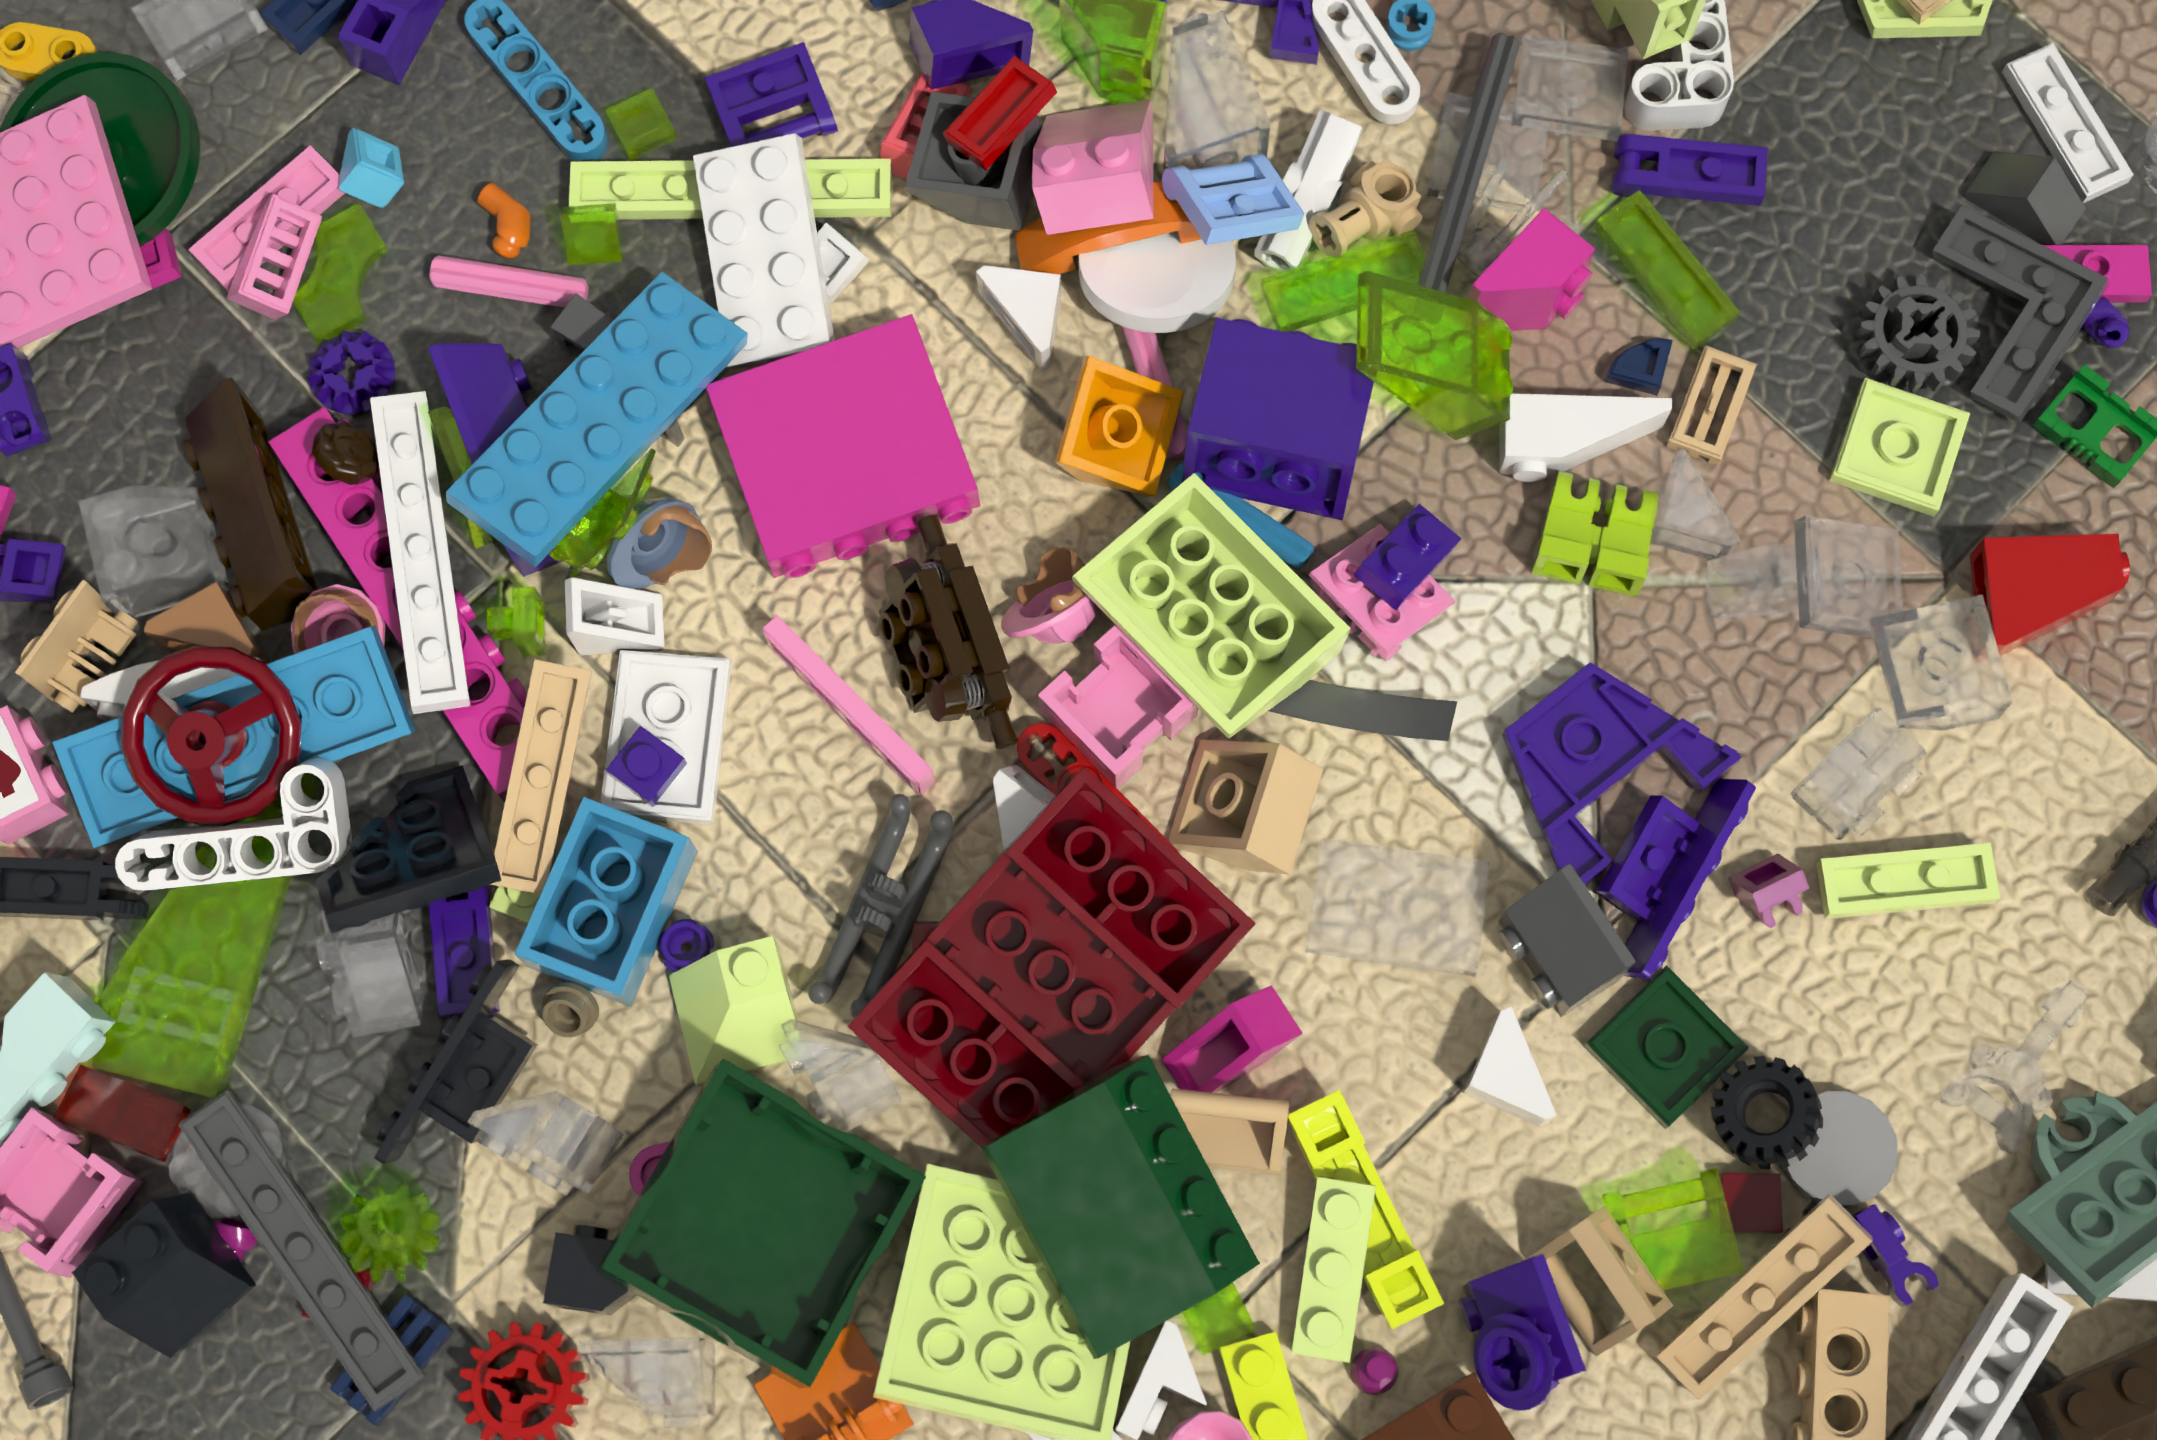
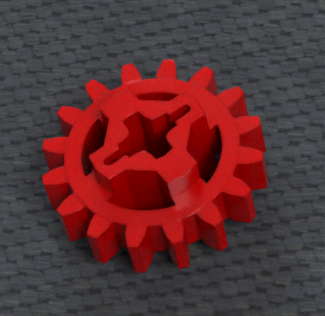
M512 1322L509 1329V1338L505 1339L498 1331L491 1330L488 1332L489 1342L492 1346L490 1349L484 1350L474 1346L471 1348L470 1353L478 1361L475 1369L466 1368L460 1370L459 1375L466 1380L472 1381L470 1390L458 1394V1401L474 1404L475 1409L465 1418L467 1424L475 1425L482 1422L486 1424L480 1436L481 1440H495L500 1434L502 1435V1440H539L540 1436H543L546 1440H561L557 1430L560 1424L576 1428L579 1422L570 1411L573 1405L583 1406L588 1404L589 1399L576 1393L577 1385L590 1380V1375L585 1372L574 1371L573 1365L583 1357L580 1350L574 1349L565 1353L562 1351L568 1336L557 1332L547 1341L546 1325L535 1322L530 1334L526 1335L522 1323ZM521 1348V1350H517L513 1362L500 1370L493 1369L494 1365L505 1354ZM546 1353L557 1364L561 1374L562 1385L554 1383L546 1370L548 1361ZM528 1376V1381L535 1383L536 1387L546 1389L547 1394H527L521 1398V1394L512 1391V1387L502 1385V1380L514 1382L515 1379L525 1380ZM487 1390L494 1391L502 1405L500 1414L502 1421L491 1409ZM548 1404L556 1406L546 1419L536 1425L527 1427L528 1424H531L535 1412Z

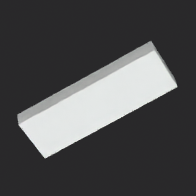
M2054 43L2006 64L2002 74L2051 155L2056 158L2083 203L2130 181L2134 174Z

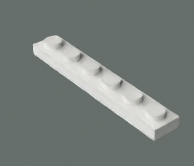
M426 391L370 398L412 712L413 714L468 707L470 706L427 394Z

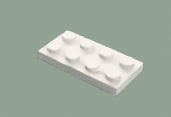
M794 133L694 155V166L718 312L748 333L747 345L733 358L727 367L735 370L769 363L834 341L802 138Z

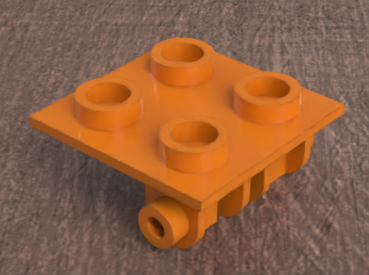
M855 1322L842 1329L811 1387L798 1388L774 1373L753 1385L784 1440H891L914 1425L903 1404L873 1397L880 1365Z

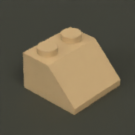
M1200 739L1168 841L1175 848L1249 871L1290 875L1323 769L1280 743Z

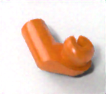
M489 183L480 192L477 202L497 218L496 232L498 234L492 240L493 249L505 258H516L520 254L521 247H526L530 240V213L521 203L497 184Z

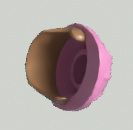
M1057 547L1040 557L1039 571L1035 581L1029 585H1020L1016 588L1015 593L1018 600L1001 619V629L1004 634L1009 637L1018 638L1032 635L1038 641L1047 644H1061L1073 642L1076 638L1083 637L1087 630L1093 626L1099 616L1100 608L1072 581V576L1085 566V563L1071 548Z
M335 584L313 591L296 607L291 624L294 654L375 625L383 646L385 645L384 619L380 615L378 606L362 590Z

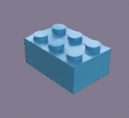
M583 797L514 955L531 969L565 982L576 983L590 992L631 1007L658 946L660 936L664 932L698 853L690 838Z

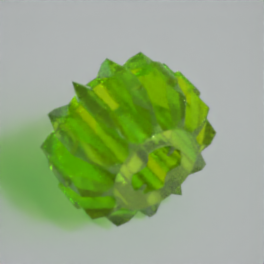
M378 1182L374 1187L376 1198L370 1200L363 1195L356 1194L353 1203L357 1212L344 1213L340 1220L341 1226L348 1233L339 1239L342 1252L353 1254L350 1264L355 1272L358 1273L370 1267L371 1279L378 1284L385 1277L387 1270H393L395 1279L403 1283L406 1280L405 1267L410 1264L415 1269L424 1271L428 1266L424 1252H435L439 1249V1237L433 1232L441 1226L438 1213L428 1211L430 1207L429 1197L424 1192L410 1198L409 1186L402 1182L396 1188L393 1195H387L385 1186ZM386 1228L394 1233L400 1229L401 1234L394 1237L391 1233L387 1232L380 1236V1231Z

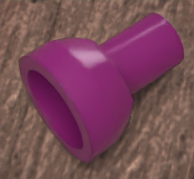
M216 1219L214 1225L217 1227L221 1237L228 1243L242 1263L244 1252L254 1249L258 1241L245 1222Z
M1380 1347L1366 1348L1360 1351L1352 1362V1380L1364 1393L1370 1395L1383 1394L1389 1391L1396 1383L1398 1364L1388 1350Z

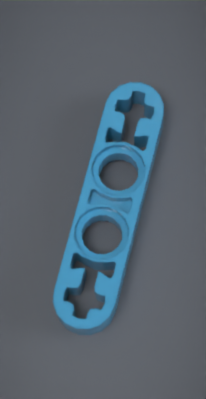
M502 0L474 1L468 7L464 16L465 26L474 45L573 162L600 160L609 146V137L600 116L507 4ZM489 17L493 22L498 21L501 31L505 36V39L500 44L489 28H483L481 22ZM519 51H527L535 56L533 66L524 72H514L507 68L509 58ZM557 88L566 93L565 102L555 110H546L538 105L540 95L548 89ZM574 117L577 125L584 133H591L593 140L586 145L581 140L576 141L572 129L567 122Z

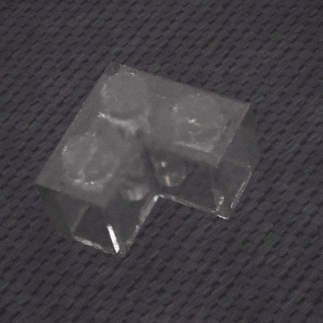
M322 908L325 932L324 935L317 937L318 959L323 970L331 969L335 981L332 984L334 1009L338 1017L346 1016L352 1038L421 1025L425 992L411 949L415 916L413 910H405L369 921L367 924L359 927H350L330 933Z

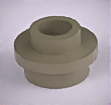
M560 982L549 988L542 1001L544 1023L552 1032L562 1037H576L581 1033L589 1031L599 1016V1006L595 997L586 988L576 983Z

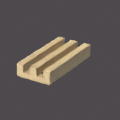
M1705 345L1666 447L1677 451L1678 447L1688 451L1687 455L1698 458L1699 455L1709 458L1708 463L1718 466L1757 364ZM1710 363L1719 364L1720 368L1694 437L1685 435V429ZM1733 369L1741 372L1715 444L1712 445L1704 442L1730 371Z

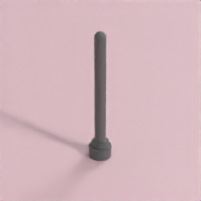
M0 1251V1314L24 1367L20 1372L22 1382L18 1386L27 1408L29 1410L38 1409L68 1395L73 1390V1385L63 1365L57 1366L54 1358L46 1357Z

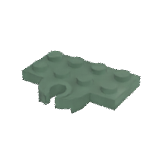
M2098 1091L2095 1092L2093 1097L2069 1098L2061 1101L2057 1114L2063 1123L2076 1126L2082 1131L2085 1140L2081 1142H2070L2063 1139L2056 1131L2054 1120L2045 1113L2040 1118L2034 1133L2030 1153L2034 1171L2044 1185L2010 1209L2005 1219V1223L2091 1308L2157 1259V1102L2136 1116L2118 1099Z

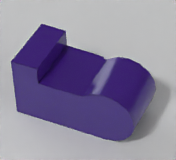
M12 343L0 347V450L7 457L50 442L48 424L39 405L31 379L34 375L29 359Z

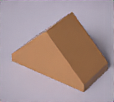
M217 582L146 621L143 631L159 647L181 651L196 645L233 647L252 657L260 658L266 664L268 662L244 618H241L238 614L232 597Z

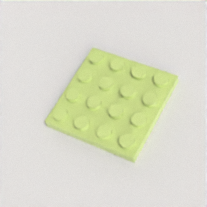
M927 1164L924 1174L926 1178L921 1187L873 1397L1057 1440H1111L1130 1341L1100 1358L1093 1359L999 1181Z

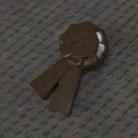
M341 421L338 424H325L315 434L312 453L328 475L349 485L364 483L373 477L379 463L373 422L363 430L354 428L346 421Z

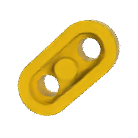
M26 22L12 23L0 30V66L9 76L16 79L34 81L51 67L65 61L62 57L70 50H76L71 58L99 52L88 36L77 31ZM25 42L21 49L12 51L17 44Z

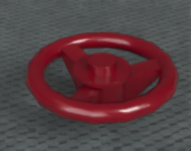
M196 645L162 657L137 680L122 711L121 749L133 781L157 808L188 823L226 826L260 814L280 796V785L284 775L297 766L300 761L302 723L290 690L266 663L233 647ZM198 668L228 669L252 681L262 693L234 707L218 701H206L186 709L159 691L175 676ZM274 713L279 725L278 754L267 777L247 795L225 802L223 768L234 763L243 753L247 742L246 728ZM146 714L167 735V746L173 759L187 768L199 802L171 790L153 771L143 744Z

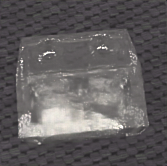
M558 1091L474 1111L468 1120L470 1124L483 1131L477 1140L478 1143L516 1166H519L524 1157L531 1160L532 1162L526 1172L566 1196L573 1186L585 1194L589 1193L624 1137V1134L606 1120Z

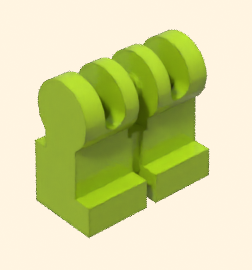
M1558 471L1531 574L1580 584L1590 563L1593 565L1588 584L1589 587L1637 597L1647 576L1648 554L1658 505V493L1643 489L1637 510L1631 511L1625 504L1627 486L1615 484L1612 497L1607 501L1603 514L1607 515L1605 527H1599L1591 523L1594 512L1598 513L1601 505V499L1598 496L1600 480L1588 478L1583 498L1577 499L1571 494L1573 474Z

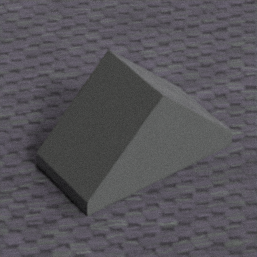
M1993 152L1963 196L2041 245H2062L2086 209L2056 158L2047 156Z

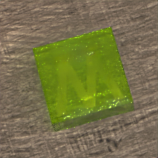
M653 88L605 110L607 118L630 161L678 139Z

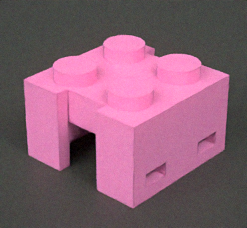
M1115 624L1094 643V663L1098 667L1077 686L1073 685L1072 677L1064 670L1038 694V704L1041 715L1051 725L1058 728L1113 786L1119 789L1142 768L1143 751L1163 733L1171 741L1197 717L1198 708Z
M31 1108L0 1148V1230L11 1233L15 1227L32 1238L34 1242L24 1241L18 1249L19 1252L46 1272L71 1278L73 1276L72 1272L83 1263L143 1184V1181L112 1159L92 1153L90 1156L86 1155L77 1148L83 1139L81 1135L55 1116Z

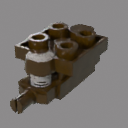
M934 514L923 517L916 522V525L920 530L927 550L925 561L919 565L915 559L910 558L893 564L885 572V585L890 600L879 610L880 633L884 642L891 646L896 659L899 687L902 693L909 697L914 713L929 710L935 721L942 722L959 720L966 714L968 709L972 720H987L995 742V748H1007L1019 741L1007 712L1009 711L1012 696L1004 673L1010 668L973 566L965 567L957 543H947L939 521V515Z

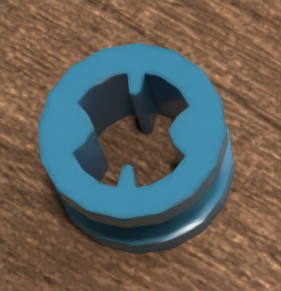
M1397 0L1394 2L1389 10L1386 32L1394 45L1406 51L1419 50L1426 46L1432 38L1436 18L1434 9L1426 0ZM1404 16H1414L1415 23L1418 24L1417 31H1407V26L1403 23Z

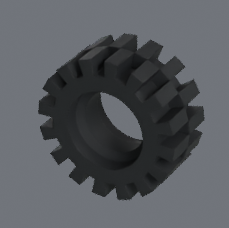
M1765 1056L1754 1057L1755 1064L1749 1066L1742 1060L1735 1064L1738 1069L1735 1074L1731 1076L1727 1071L1720 1078L1723 1083L1721 1090L1715 1088L1712 1095L1715 1107H1711V1117L1716 1124L1714 1127L1728 1150L1732 1154L1735 1153L1741 1162L1749 1166L1751 1162H1754L1758 1165L1759 1169L1770 1170V1164L1776 1163L1780 1169L1789 1167L1788 1160L1795 1156L1801 1161L1808 1155L1805 1148L1809 1144L1813 1147L1816 1146L1819 1140L1818 1128L1823 1129L1824 1118L1820 1111L1823 1108L1811 1081L1805 1077L1803 1071L1796 1065L1789 1067L1785 1059L1774 1057V1062H1767ZM1770 1092L1785 1098L1789 1103L1790 1113L1787 1122L1782 1128L1772 1133H1759L1747 1125L1745 1110L1748 1103L1755 1096Z

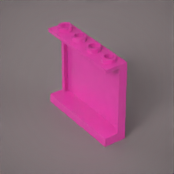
M913 314L712 382L706 387L774 578L783 575L786 578L804 576L812 572L816 568L817 563L837 557L838 560L858 557L868 550V545L888 538L891 542L907 540L920 532L916 522L923 517L937 514L939 515V521L941 520L943 524H951L967 518L971 515L972 509L980 507L976 482Z

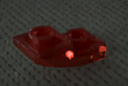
M80 1065L54 1118L66 1125L108 1139L128 1150L166 1162L181 1131L178 1124L188 1117L191 1109L126 1081Z

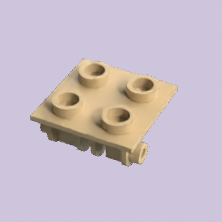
M82 580L75 590H70L61 597L54 610V619L42 636H36L26 645L20 657L21 665L15 673L49 700L56 702L73 713L78 705L85 707L87 704L80 698L82 687L95 681L78 670L79 665L99 678L107 676L103 671L84 660L85 657L91 652L114 666L117 661L95 647V643H99L120 657L137 635L132 630L138 624V621L121 610L117 611L88 582Z

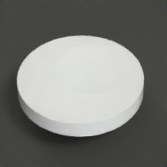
M1178 231L1079 254V281L1087 300L1107 319L1136 331L1169 333L1201 324L1224 306L1234 285L1236 254L1232 241L1205 245L1203 240L1200 239L1181 244Z

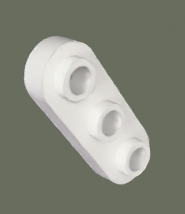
M1313 0V26L1369 113L1378 121L1386 124L1402 123L1412 117L1418 107L1420 97L1419 82L1365 0ZM1333 12H1340L1346 18L1342 21H1334L1328 15ZM1366 53L1372 56L1373 60L1363 63L1358 61L1356 56ZM1387 95H1395L1401 102L1396 105H1390L1383 98Z

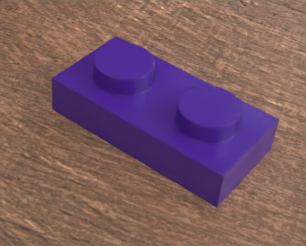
M1419 503L1361 563L1354 576L1397 611L1454 550L1462 538Z

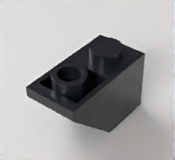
M574 1224L573 1234L555 1233L543 1300L544 1304L554 1308L612 1315L637 1296L595 1272L613 1241L607 1240L608 1229Z

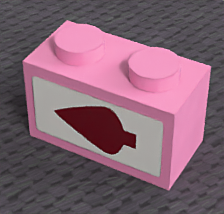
M6 705L0 708V841L9 845L69 815L62 799V796L68 794L67 786L57 768L53 764L47 766L40 751L41 748L46 746L42 731L31 716L24 718Z

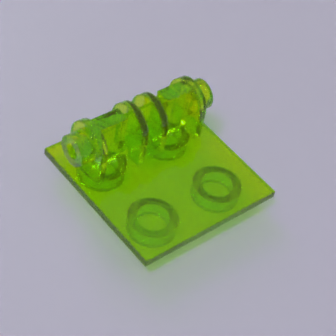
M651 448L613 490L609 489L551 550L549 555L553 559L561 562L565 561L571 565L564 580L571 577L574 578L584 567L593 570L608 550L610 545L608 541L612 537L620 541L629 532L638 516V512L632 509V507L641 500L653 481V476L647 472L656 453L654 449Z

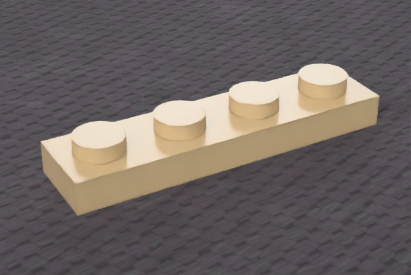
M534 659L494 853L502 881L490 885L541 894L551 872L592 673L591 670Z
M1829 1193L1660 1349L1656 1357L1699 1401L1872 1242L1873 1237Z

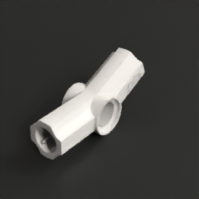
M1319 110L1298 161L1292 162L1283 179L1284 184L1305 214L1297 230L1260 236L1255 248L1254 257L1264 263L1267 268L1280 274L1291 273L1296 275L1313 241V235L1309 227L1310 219L1318 212L1328 213L1335 209L1344 185L1341 179L1348 163L1351 161L1350 158L1355 151L1364 128L1334 114Z

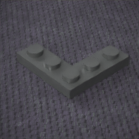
M1961 205L1935 245L1933 257L2026 304L1970 392L1972 399L2020 424L2106 290L2108 278Z

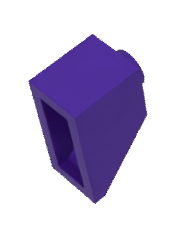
M933 0L923 5L911 7L909 44L931 90L997 74L1013 56L1030 65L1033 29L1027 21L974 0Z

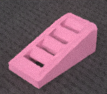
M275 194L269 195L235 273L227 299L272 319L288 315L322 216ZM276 218L301 228L299 236L275 227ZM269 239L293 249L291 255L288 256L268 247ZM261 261H266L284 269L282 275L278 276L260 268ZM254 281L274 289V294L270 295L254 288Z

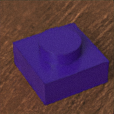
M640 726L605 770L612 778L653 807L687 765V761L679 753Z

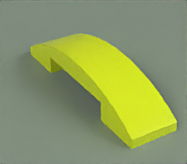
M1338 1090L1288 1114V1121L1316 1184L1317 1177L1322 1176L1376 1185L1363 1280L1389 1328L1392 1330L1443 1305L1444 1302L1419 1251L1414 1249L1363 1145L1366 1142L1341 1091Z

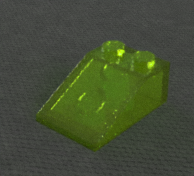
M1364 271L1358 274L1356 369L1455 441L1510 420V395L1513 392V384L1510 377L1512 334L1504 320L1496 317L1479 302L1371 271Z

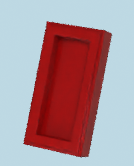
M1013 56L943 132L944 138L953 148L984 170H987L1057 93L1055 85L1019 58Z

